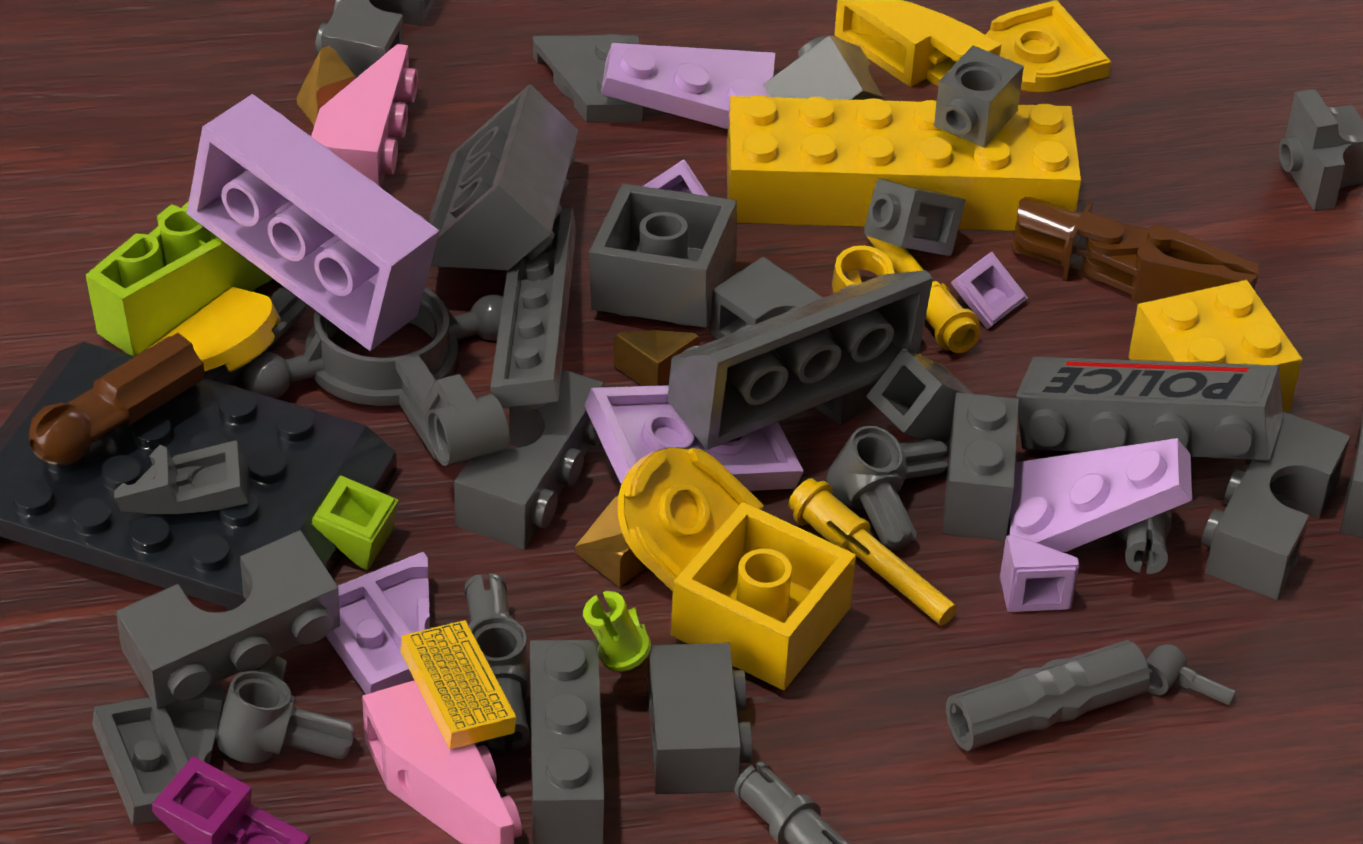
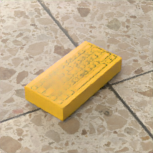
M466 620L401 636L400 652L449 749L515 733L516 715Z

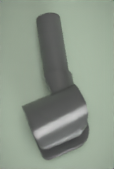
M1171 644L1156 647L1146 658L1150 676L1148 692L1151 694L1163 695L1174 683H1177L1184 688H1191L1229 705L1236 691L1188 668L1186 657L1182 651Z

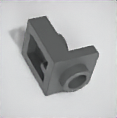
M878 179L869 206L864 234L899 247L951 256L966 200L948 194Z

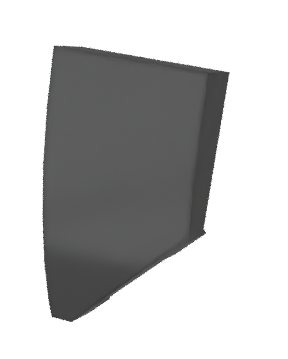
M237 440L176 455L171 458L167 447L159 445L149 456L153 464L135 484L126 485L122 483L114 491V499L120 511L129 513L183 514L248 504L245 457Z

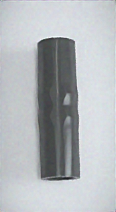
M1129 640L1072 658L1051 660L1041 667L1022 669L1009 678L948 697L946 701L947 722L956 743L961 749L966 751L1024 732L1045 730L1056 722L1073 721L1089 711L1146 693L1150 686L1148 665L1140 648Z

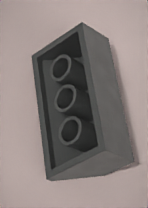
M531 84L524 88L451 153L428 219V223L439 230L431 266L509 270L525 256L530 260L535 259L552 242L555 236L552 232L554 220L562 210V206L559 205L561 194L569 184V180L566 179L568 168L576 158L573 150L579 130Z
M926 270L884 274L860 284L849 285L840 292L812 303L795 306L786 313L758 324L744 326L735 333L707 344L690 347L681 354L672 357L667 401L704 448L709 450L872 384L881 378L903 348L919 354L933 277Z

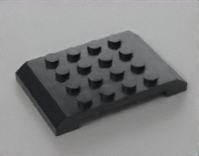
M86 342L59 351L0 428V543L4 538L163 588H170L179 584L184 594L227 607V611L239 607L246 601L243 596L240 556L299 530L302 531L331 575L344 553L312 525V518L340 475L383 493L397 470L396 451L367 425L205 378L133 424L122 428L117 427L91 443L90 450L77 463L61 467L48 464L39 459L30 447L28 433L32 418L44 406L60 402L69 403L92 389L95 380L134 358V356ZM235 440L238 441L245 457L248 504L183 514H143L120 511L114 499V491L122 483L126 485L135 484L153 465L149 456L159 445L167 447L171 458L176 455Z

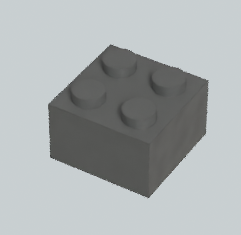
M622 183L589 251L591 310L615 313L624 317L635 316L673 322L681 326L692 325L707 328L711 319L712 291L728 279L737 258V200Z

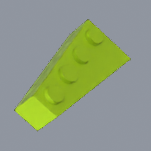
M189 201L182 207L173 204L168 206L157 215L158 227L149 234H134L85 274L97 334L130 356L135 357L229 288L236 287L252 292L273 279L187 214Z

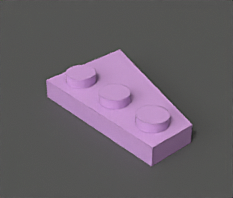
M1175 438L1015 462L1014 489L1010 508V535L1022 537L1064 553L1192 501L1191 455L1179 439Z

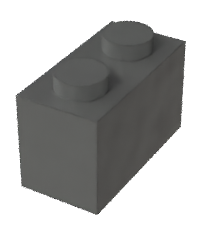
M956 392L948 451L942 534L1005 541L1014 489L1019 399Z
M730 643L651 645V650L648 654L647 698L655 794L733 792L739 776V763H751L752 736L750 722H738L737 711H745L746 680L744 670H732Z

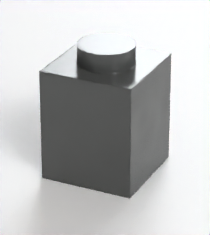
M903 348L866 397L904 434L920 440L934 439L936 442L941 441L946 445L950 440L956 392L973 393L943 364Z

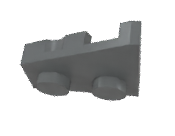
M638 35L533 36V59L537 64L547 63L553 71V83L563 95L570 97L574 101V108L586 122H642L643 106L601 95L605 63L611 44H639Z
M221 685L207 687L201 694L192 699L177 700L160 709L155 707L150 697L94 706L92 726L132 826L160 821L152 812V803L192 756L210 764L224 696V690Z

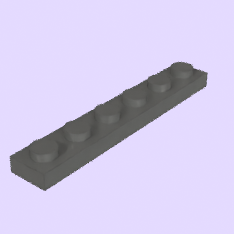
M572 207L562 209L554 220L552 232L555 236L549 246L538 257L530 260L525 256L511 269L507 270L490 387L492 394L498 399L502 408L514 407L519 410H533L542 407L546 403L559 400L576 238V223Z

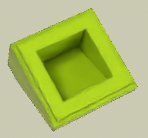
M340 475L312 518V525L356 565L368 571L393 530L399 500Z

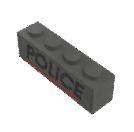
M1033 357L1015 396L1016 399H1019L1018 422L1022 449L1089 452L1178 438L1191 457L1270 460L1283 421L1279 365Z

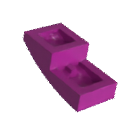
M195 756L189 759L152 803V812L186 844H310V835L252 805V787Z

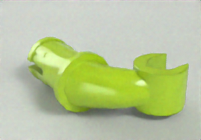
M613 591L603 592L604 598L611 610L607 613L602 607L598 596L595 595L586 603L583 609V617L600 644L598 656L604 667L617 672L637 667L647 658L651 650V640L645 624L640 623L636 607L627 610V604L622 595Z

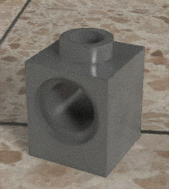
M973 45L939 80L934 126L985 147L1018 111L1024 66Z

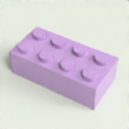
M253 94L202 126L187 214L369 351L373 350L418 315L439 235L437 228Z

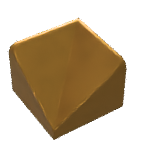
M330 46L321 48L297 96V105L313 126L315 125L319 109L356 79L353 72Z
M659 330L621 332L614 337L613 366L642 386L669 385L672 357L681 354L690 347L700 346V337L694 333Z
M616 496L576 544L575 553L618 587H621L647 569V567L635 556L625 541L619 524L618 496Z

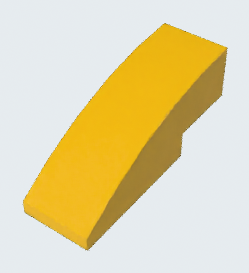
M837 0L834 35L841 40L860 46L868 59L910 88L925 79L938 87L939 80L973 45L1000 56L1001 44L945 14L904 0Z

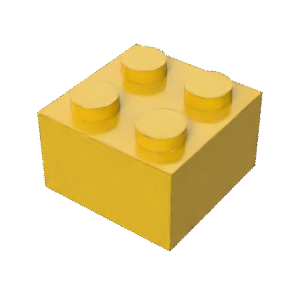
M1247 280L1140 303L1137 306L1128 356L1130 360L1279 365L1282 408L1284 412H1290L1302 358Z
M742 501L673 581L671 636L687 644L730 643L732 666L744 670L785 691L850 609L856 554Z

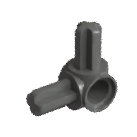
M863 426L856 429L827 471L826 481L833 487V495L843 504L866 510L881 543L891 552L899 551L916 540L917 532L901 502L898 491L901 489L905 479L937 475L944 472L948 466L946 459L948 450L943 442H936L934 439L899 443L893 435L882 428Z
M274 656L258 669L242 672L234 676L228 689L216 733V744L227 756L240 762L260 763L272 758L274 754L279 755L282 745L336 759H344L349 754L355 733V727L351 722L292 707L295 696L291 695L290 689L283 682L287 668V661L285 659Z

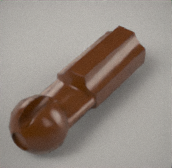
M179 333L171 337L168 336L95 380L92 389L69 403L60 402L44 406L32 418L28 433L30 447L39 459L48 464L61 467L77 463L90 450L91 443L117 427L122 428L133 424L204 380V363L196 354L192 343Z

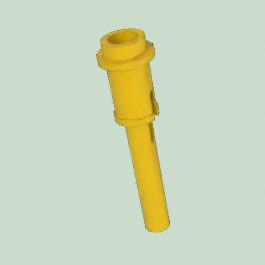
M867 236L875 248L884 252L890 258L895 273L923 270L906 248ZM932 282L925 319L935 330L937 344L944 350L954 353L968 351L977 343L980 337V321L977 315L969 309H963L944 283Z
M810 478L802 482L794 490L789 499L788 507L793 511L795 522L802 526L809 524L829 542L856 554L858 558L940 626L947 624L953 618L957 611V605L869 533L870 523L860 518L833 496V487L828 482H817Z

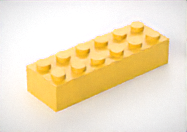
M730 96L727 138V199L737 200V223L865 227L876 182L878 179H884L913 188L965 199L959 230L1015 231L1019 202L1025 196L1034 197L1072 210L1077 208L1081 176L1072 107L1054 106L1051 104L1018 105L1016 114L985 147H982L935 127L934 120L937 101L934 100L915 102L883 101L874 98L848 100L825 99L822 97Z

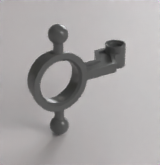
M425 287L418 315L408 323L423 329L430 335L433 341L413 353L390 358L361 356L338 347L331 341V338L340 328L315 310L314 326L307 336L304 355L284 359L278 354L263 352L244 366L242 373L243 385L246 390L279 399L288 391L291 383L313 378L329 393L350 402L374 406L400 405L435 460L438 459L443 466L506 450L509 445V430L505 413L498 399L493 394L476 398L461 375H453L458 361L457 340L478 336L486 341H497L503 297L500 295L484 296L476 301L469 313L453 316L444 302Z

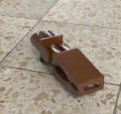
M1025 196L1019 202L1012 251L1064 268L1063 281L1067 282L1071 273L1095 281L1104 282L1129 293L1130 299L1138 304L1247 280L1255 290L1259 274V264L1160 224L1153 225L1149 229L1122 224L1116 220L1091 213L1093 206L1091 202H1088L1083 213L1034 197Z

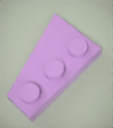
M612 43L606 58L601 95L728 129L730 96L750 97L763 95L771 97L763 84L773 77L775 53Z

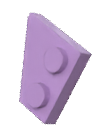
M424 552L338 585L340 627L331 630L326 637L365 694L414 681L400 652L402 635L430 629L428 557Z

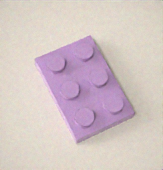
M669 385L591 388L584 407L621 485L629 469L639 459L654 451L669 447L696 448L707 452L717 459L749 491L795 489L803 474V469L778 422L706 450L667 401Z

